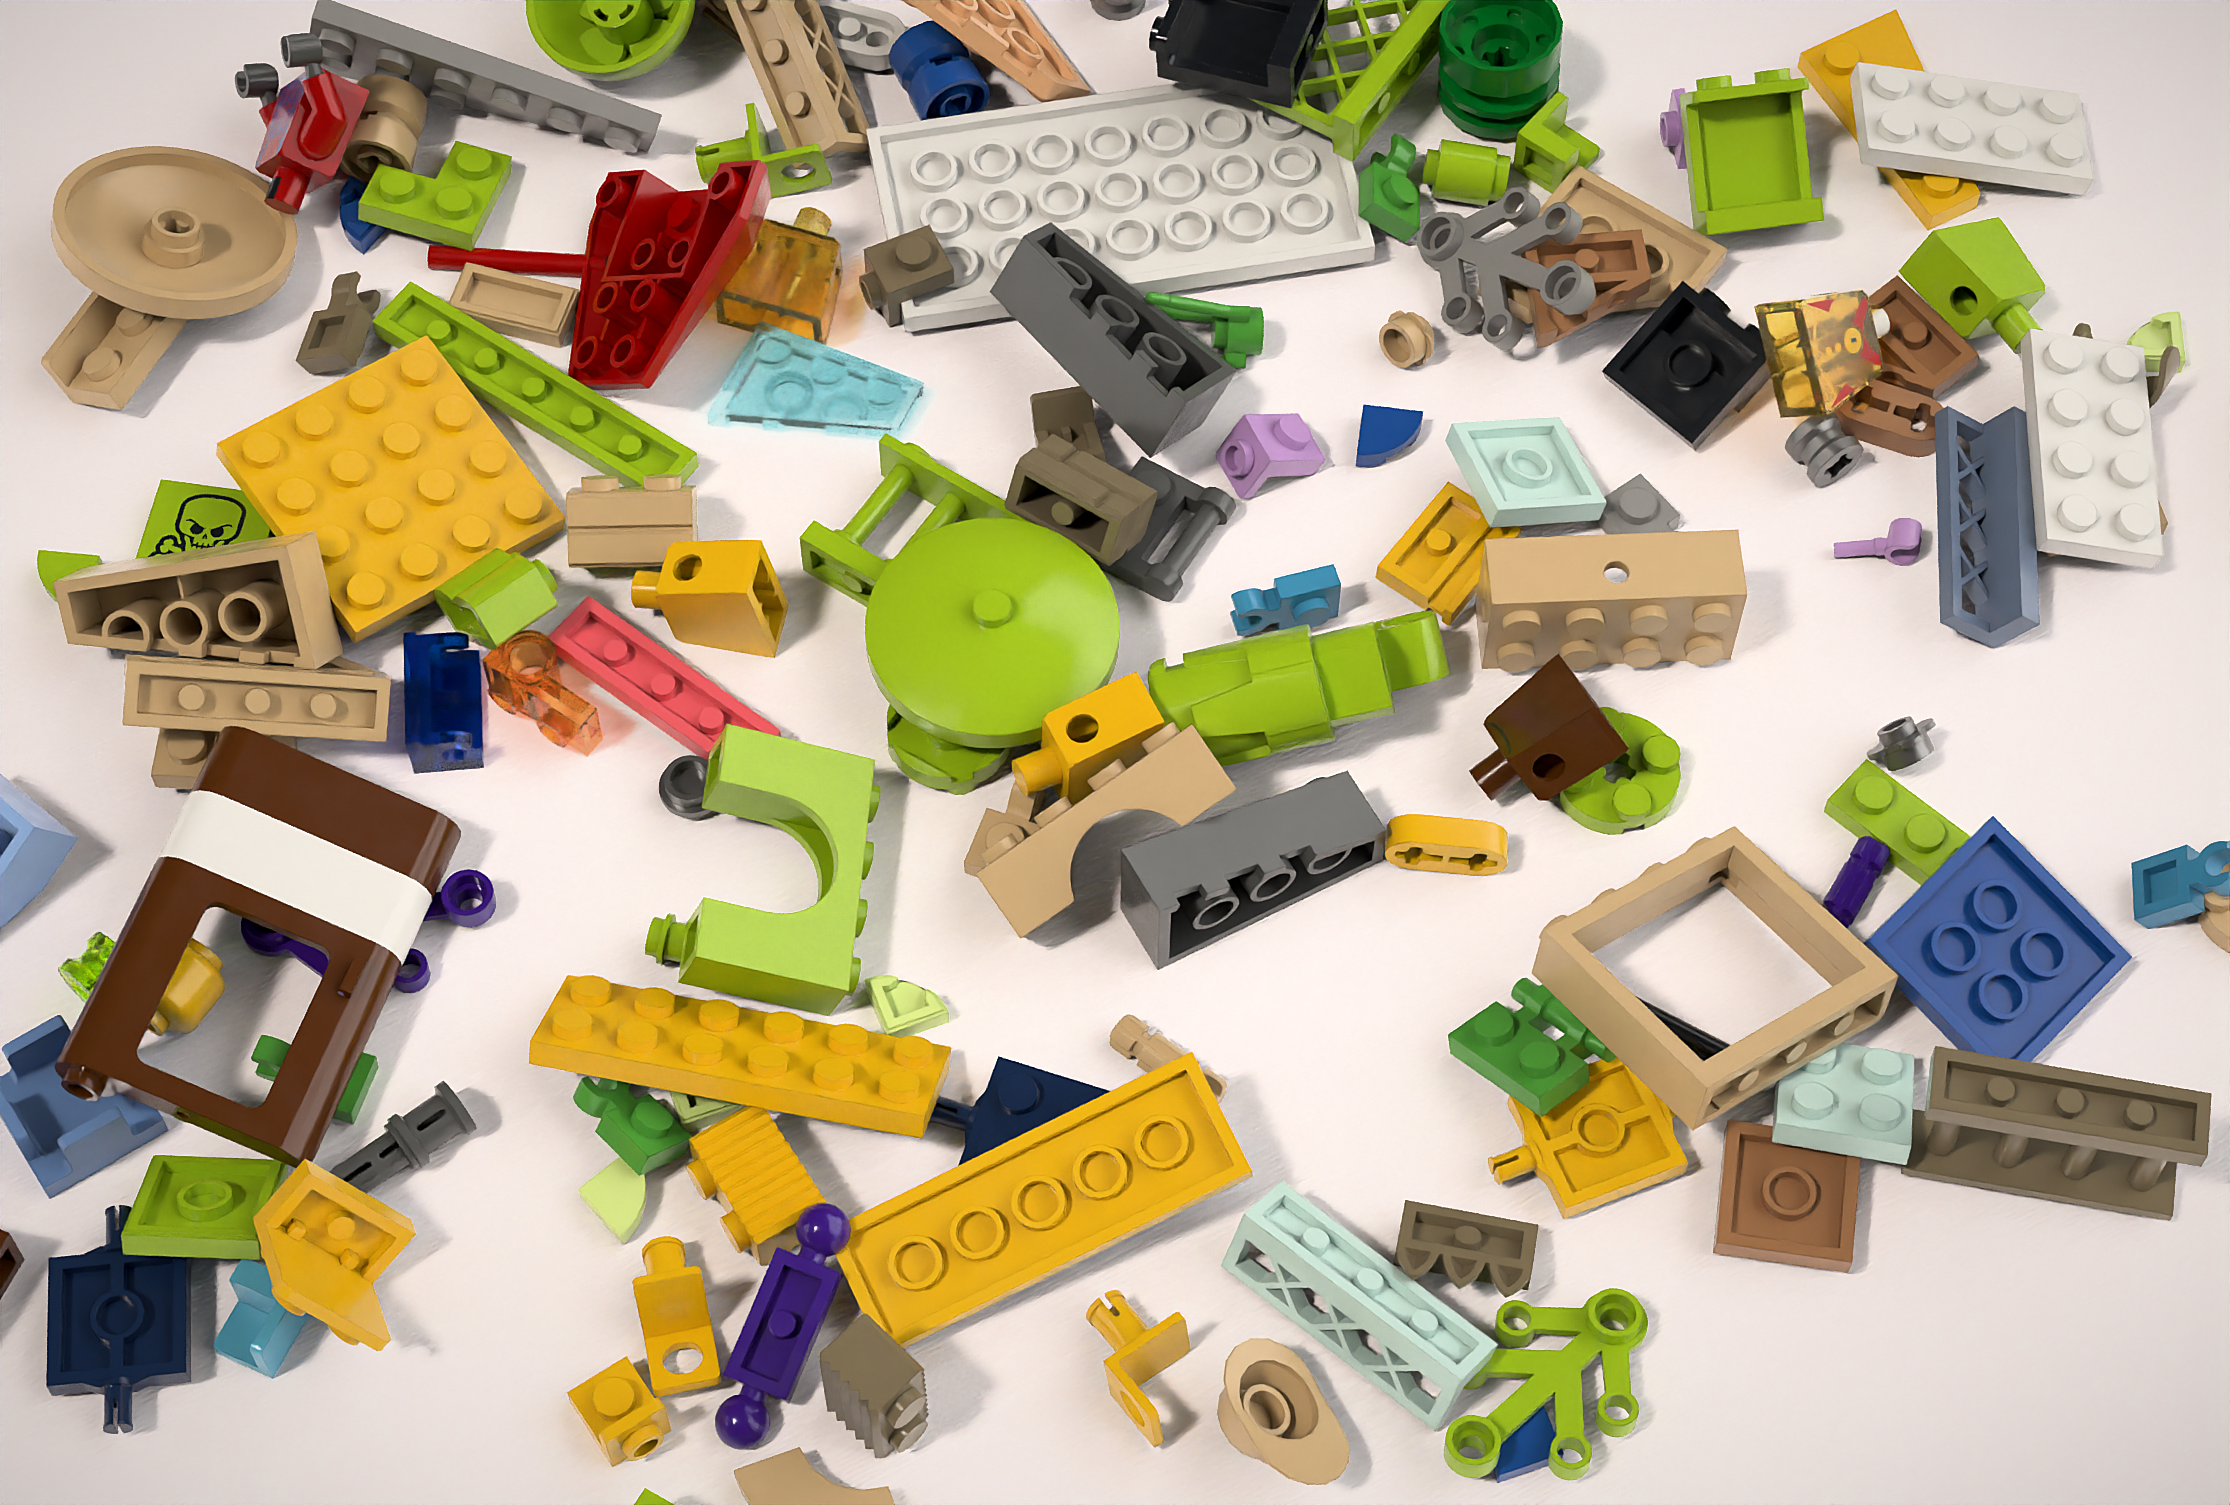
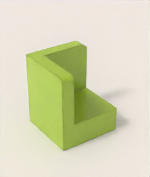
M1559 91L1518 132L1512 168L1551 194L1577 164L1588 169L1599 158L1600 147L1565 125L1569 97Z

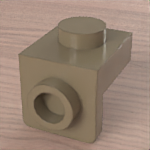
M930 224L863 249L865 274L859 276L860 289L868 307L871 310L879 308L888 326L901 322L900 303L954 283V268Z
M1081 386L1040 392L1030 396L1036 449L1039 443L1054 434L1073 444L1077 450H1084L1106 463L1105 452L1095 424L1093 401Z

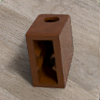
M1557 654L1486 717L1483 725L1498 746V749L1471 768L1469 772L1491 801L1521 779L1539 801H1547L1628 751L1629 748L1562 657Z

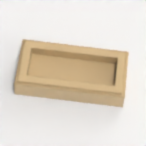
M466 262L448 304L499 334L561 348L577 312L579 289Z

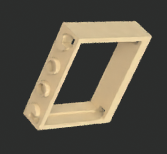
M1736 826L1725 830L1711 839L1709 837L1700 838L1685 853L1665 864L1661 862L1654 863L1634 881L1617 890L1609 888L1601 892L1591 904L1569 916L1559 915L1552 919L1543 928L1538 937L1540 943L1531 972L1692 1131L1882 1020L1898 979V975ZM1721 883L1832 987L1702 1061L1591 953L1712 886Z

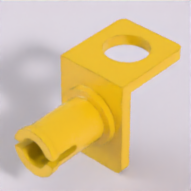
M671 1236L658 1237L645 1244L642 1248V1258L646 1266L647 1275L636 1277L632 1281L645 1341L654 1395L658 1397L715 1386L722 1379L701 1269L698 1266L686 1267L684 1244L678 1238ZM690 1348L698 1351L703 1357L699 1367L686 1374H674L664 1368V1361L667 1356L679 1349Z
M1111 1290L1104 1294L1112 1307L1108 1309L1098 1297L1088 1308L1086 1319L1091 1326H1094L1115 1351L1114 1354L1103 1360L1110 1395L1150 1444L1156 1448L1164 1442L1159 1414L1154 1405L1139 1389V1386L1190 1351L1191 1346L1186 1320L1180 1312H1175L1149 1329L1128 1304L1124 1295L1119 1290Z

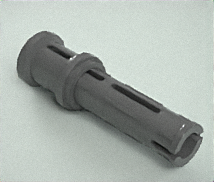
M443 1080L434 1086L435 1094L404 1116L395 1113L387 1119L388 1123L383 1126L386 1131L384 1134L342 1163L336 1165L329 1172L367 1194L407 1165H410L412 1169L418 1166L422 1168L430 1162V1153L460 1132L469 1135L477 1127L460 1099Z

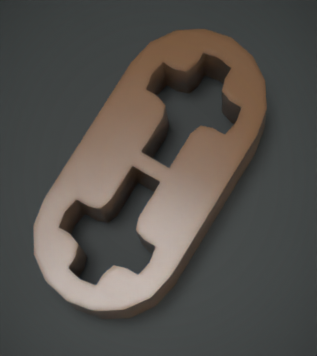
M1861 376L1849 378L1839 385L1835 392L1836 396L1839 395L1845 383L1852 388H1857L1831 408L1842 423L1841 431L1846 436H1854L1857 440L1911 457H1925L1936 452L1935 413L1944 408L1938 401L1919 393ZM1856 401L1868 404L1863 414L1852 411ZM1914 420L1926 423L1922 433L1911 430Z

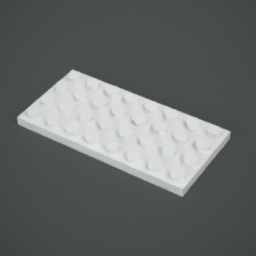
M1326 62L1311 63L1304 80L1329 76ZM1178 82L866 129L868 150L886 240L930 224L954 268L953 284L899 304L905 332L1010 317L1011 315L990 293V290L1023 236L1050 222L1143 296H1146L1148 292L1167 293L1374 261L1375 244L1369 222L1358 216L1359 185L1353 162L1333 153L1332 138L1245 97ZM1333 91L1305 97L1309 106L1328 115L1337 105Z

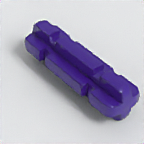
M1870 836L1858 839L1850 853V858L1844 863L1823 900L1822 906L1847 929L1855 920L1874 886L1873 883L1880 876L1890 855V850L1884 843L1877 842Z

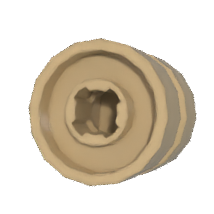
M380 74L366 76L358 80L357 85L369 90V94L339 167L347 175L367 185L379 163L412 172L418 150L417 141L422 135L428 113L427 98L420 89L398 77Z

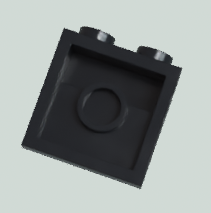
M1682 281L1607 364L1602 373L1605 379L1696 451L1732 409L1739 413L1779 369V366L1772 352L1776 345L1762 330L1751 323L1743 329L1727 316L1731 312L1730 308L1714 292L1704 287L1698 293Z

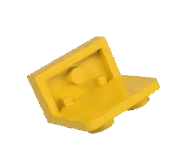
M304 1159L253 1217L261 1245L260 1254L266 1262L273 1286L271 1292L278 1303L286 1310L298 1316L308 1313L325 1322L331 1331L342 1341L353 1346H357L361 1342L376 1351H382L391 1341V1337L373 1283L416 1235L410 1218L318 1165Z

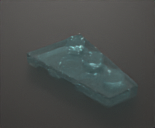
M760 321L708 409V425L730 428L731 421L762 424L764 431L786 432L787 426L819 428L824 431L826 436L880 440L887 433L900 441L925 396L924 382Z

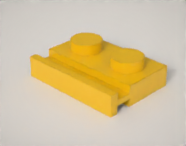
M1448 481L1378 564L1375 578L1425 611L1428 608L1432 609L1442 616L1443 623L1450 626L1477 593L1485 539L1520 538L1522 529L1518 526L1490 528L1475 498Z

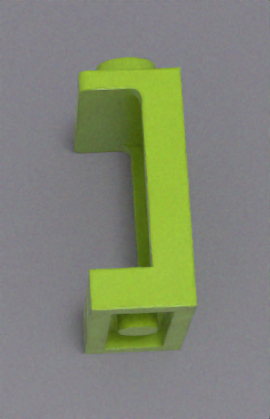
M1790 68L1754 72L1755 84L1739 86L1732 85L1731 75L1696 79L1697 91L1679 94L1693 230L1702 235H1713L1824 221L1822 197L1813 198L1802 100V91L1809 89L1808 77L1791 79Z

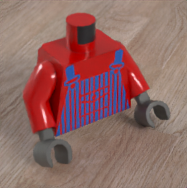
M311 33L290 34L281 38L280 48L285 67H305V72L282 87L278 97L276 95L279 88L278 72L270 64H244V71H238L234 77L238 95L243 99L260 98L263 106L258 112L267 131L255 164V169L259 173L272 178L264 202L277 211L292 215L298 214L305 193L310 194L333 179L369 94V90L321 68L320 65L323 59L322 44L320 39Z

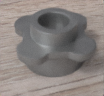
M1911 716L1897 719L1878 730L1879 743L1876 747L1869 750L1866 755L1871 761L1882 758L1888 771H1896L1913 765L1933 752L1934 746L1927 731L1933 729L1936 723L1933 718L1922 720L1915 724Z

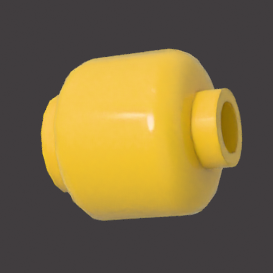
M191 939L147 1029L155 1035L162 1036L167 1029L182 1034L192 1033L225 990V982L220 974V970L224 966L222 961L199 941Z

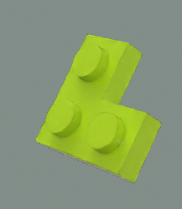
M455 141L436 179L379 163L358 203V219L472 251L511 175L512 156Z

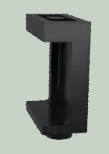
M1168 0L1169 7L1165 16H1157L1155 18L1149 37V49L1156 52L1158 77L1292 108L1328 24V0Z

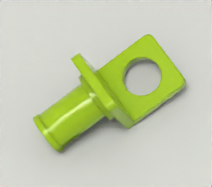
M754 102L745 105L749 129L745 130L744 137L706 146H695L696 162L703 183L710 182L713 175L717 172L719 163L760 160L767 165L771 198L827 186L832 183L831 172L818 144L806 145L771 154L768 134ZM793 163H807L813 166V170L802 177H788L781 173L786 166Z

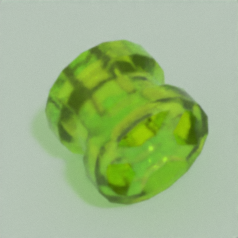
M98 931L87 940L86 951L78 958H67L57 969L65 983L84 1003H86L115 944L108 936Z

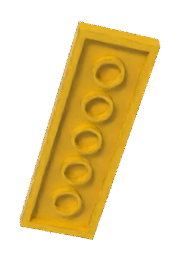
M567 975L530 1040L529 1064L922 1139L949 1071L952 1047L934 1044L919 1036L897 1037L870 1032L855 1024L833 1025L802 1019L797 1014L778 1011L769 1013L738 1007L736 1004L722 999L706 1001L674 995L672 992L658 987L642 989L610 983L605 978L595 975L580 977Z
M1190 1052L849 1219L851 1227L850 1238L846 1246L836 1254V1258L862 1313H867L904 1349L1253 1177V1172L1193 1052Z

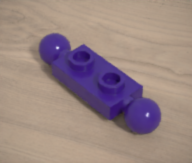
M816 1203L802 1212L796 1224V1236L801 1245L798 1255L778 1247L776 1248L724 1370L723 1376L726 1379L743 1385L740 1393L726 1399L719 1406L715 1415V1429L718 1437L724 1444L733 1449H751L765 1439L770 1427V1416L765 1406L768 1396L790 1404L843 1276L839 1271L824 1266L827 1257L836 1255L846 1246L851 1233L847 1215L834 1204Z

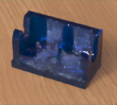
M404 632L405 744L414 774L484 768L482 663L479 650H462L469 648V635L464 633L446 632L417 635L416 632ZM452 649H453V650H459V651L449 652V651H446V650H452Z

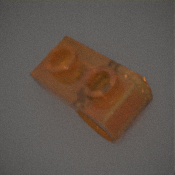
M523 630L496 649L491 650L482 660L489 686L487 692L491 699L505 712L511 715L521 712L536 722L540 732L553 744L561 748H565L569 744L588 757L603 740L597 708L563 686L555 646L545 634L535 630ZM529 667H541L539 671L532 674L520 673Z

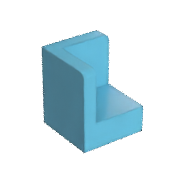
M241 1259L229 1278L238 1302L216 1337L213 1346L219 1355L273 1379L310 1314L305 1313L303 1316H298L286 1310L278 1303L271 1292L273 1286L267 1267L252 1260Z

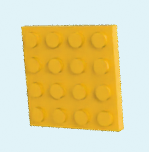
M427 335L217 443L216 456L276 537L316 531L335 618L355 644L436 600L433 591L435 588L493 549H502L509 555L513 552L520 554L564 529L566 517Z

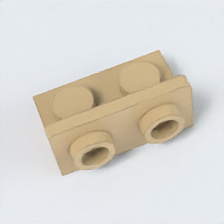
M92 291L42 357L41 365L72 403L122 410L188 320L139 312L114 303Z

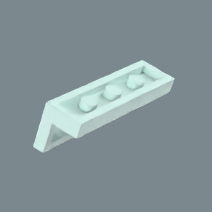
M1282 1180L1243 1214L1221 1264L1222 1268L1434 1431L1447 1420L1463 1387L1489 1362L1498 1345ZM1251 1244L1269 1256L1275 1272H1267L1247 1256ZM1303 1288H1310L1320 1295L1329 1313H1321L1310 1305ZM1356 1329H1364L1376 1338L1383 1355H1375L1362 1345ZM1411 1371H1419L1441 1388L1436 1401L1416 1386Z

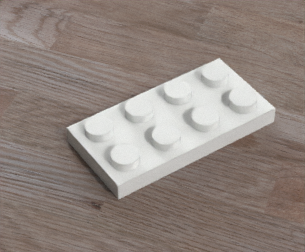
M1857 62L1850 76L1860 162L1863 165L2078 195H2086L2094 181L2080 94L1862 62Z
M2030 328L2020 341L2037 551L2153 569L2164 556L2144 347Z

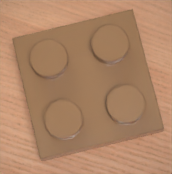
M1728 1120L1724 1130L1713 1253L1848 1273L1853 1262L1861 1157L1772 1142L1773 1126Z

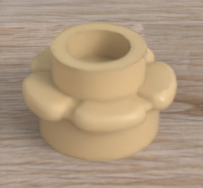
M1399 310L1392 313L1388 323L1380 329L1379 343L1386 358L1395 366L1400 368H1407L1412 364L1421 366L1433 354L1434 332L1424 317L1414 312H1407L1405 314Z

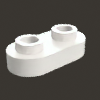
M817 0L844 64L873 71L891 68L888 56L891 47L906 32L903 22L897 16L886 11L842 0Z

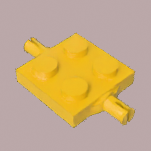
M1617 1057L1611 1062H1605L1601 1059L1588 1064L1590 1082L1542 1117L1509 1095L1507 1106L1522 1134V1146L1494 1157H1488L1491 1175L1494 1174L1493 1179L1498 1185L1504 1181L1534 1171L1536 1176L1547 1185L1562 1218L1565 1219L1685 1173L1688 1161L1673 1132L1672 1118L1677 1115Z

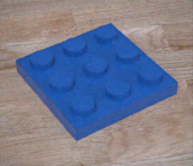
M1994 816L1985 821L1863 942L1866 947L1898 975L1895 985L1958 1050L2032 1062L2132 958Z

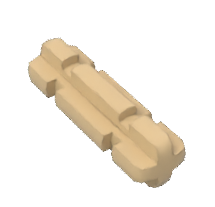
M1130 1014L1123 1016L1109 1035L1110 1046L1127 1059L1135 1056L1139 1059L1136 1065L1147 1073L1188 1054L1160 1033L1150 1035L1148 1033L1150 1026ZM1205 1068L1202 1072L1219 1104L1227 1092V1083L1212 1070Z

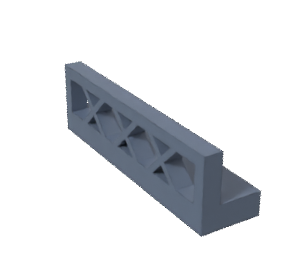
M1946 406L1935 413L1940 623L1995 649L2040 625L2037 547L2026 412L2013 406L1982 424ZM1957 435L1970 441L1971 463L1958 444ZM1959 482L1972 501V514L1959 495ZM1960 533L1973 553L1974 567L1960 546ZM1962 587L1975 606V615L1962 609Z

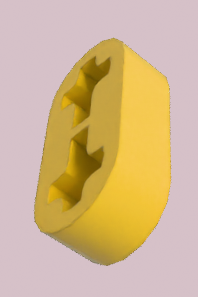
M1405 814L1390 819L1386 825L1385 857L1391 864L1400 868L1470 876H1488L1503 871L1507 866L1508 832L1504 827L1496 823L1424 814Z

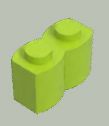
M499 548L493 549L433 590L434 598L452 628L465 640L473 642L477 639L482 645L491 650L496 649L558 606V602L552 594L558 590L557 583L548 568L539 559L531 562L517 552L509 555Z

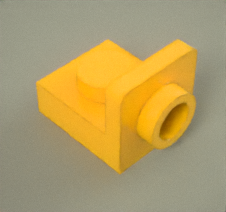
M627 1356L567 1392L570 1403L612 1467L625 1459L637 1461L648 1456L662 1444L664 1435L672 1431L665 1406L659 1397H653Z

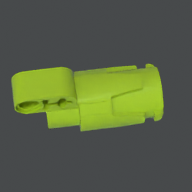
M1421 611L1317 635L1312 634L1309 624L1186 652L1183 653L1184 663L1173 666L1167 665L1166 658L1157 659L1149 666L1148 685L1150 696L1165 722L1164 727L1173 721L1179 731H1182L1192 724L1221 767L1336 741V727L1395 714L1393 691L1437 681L1448 676L1450 670L1436 612Z

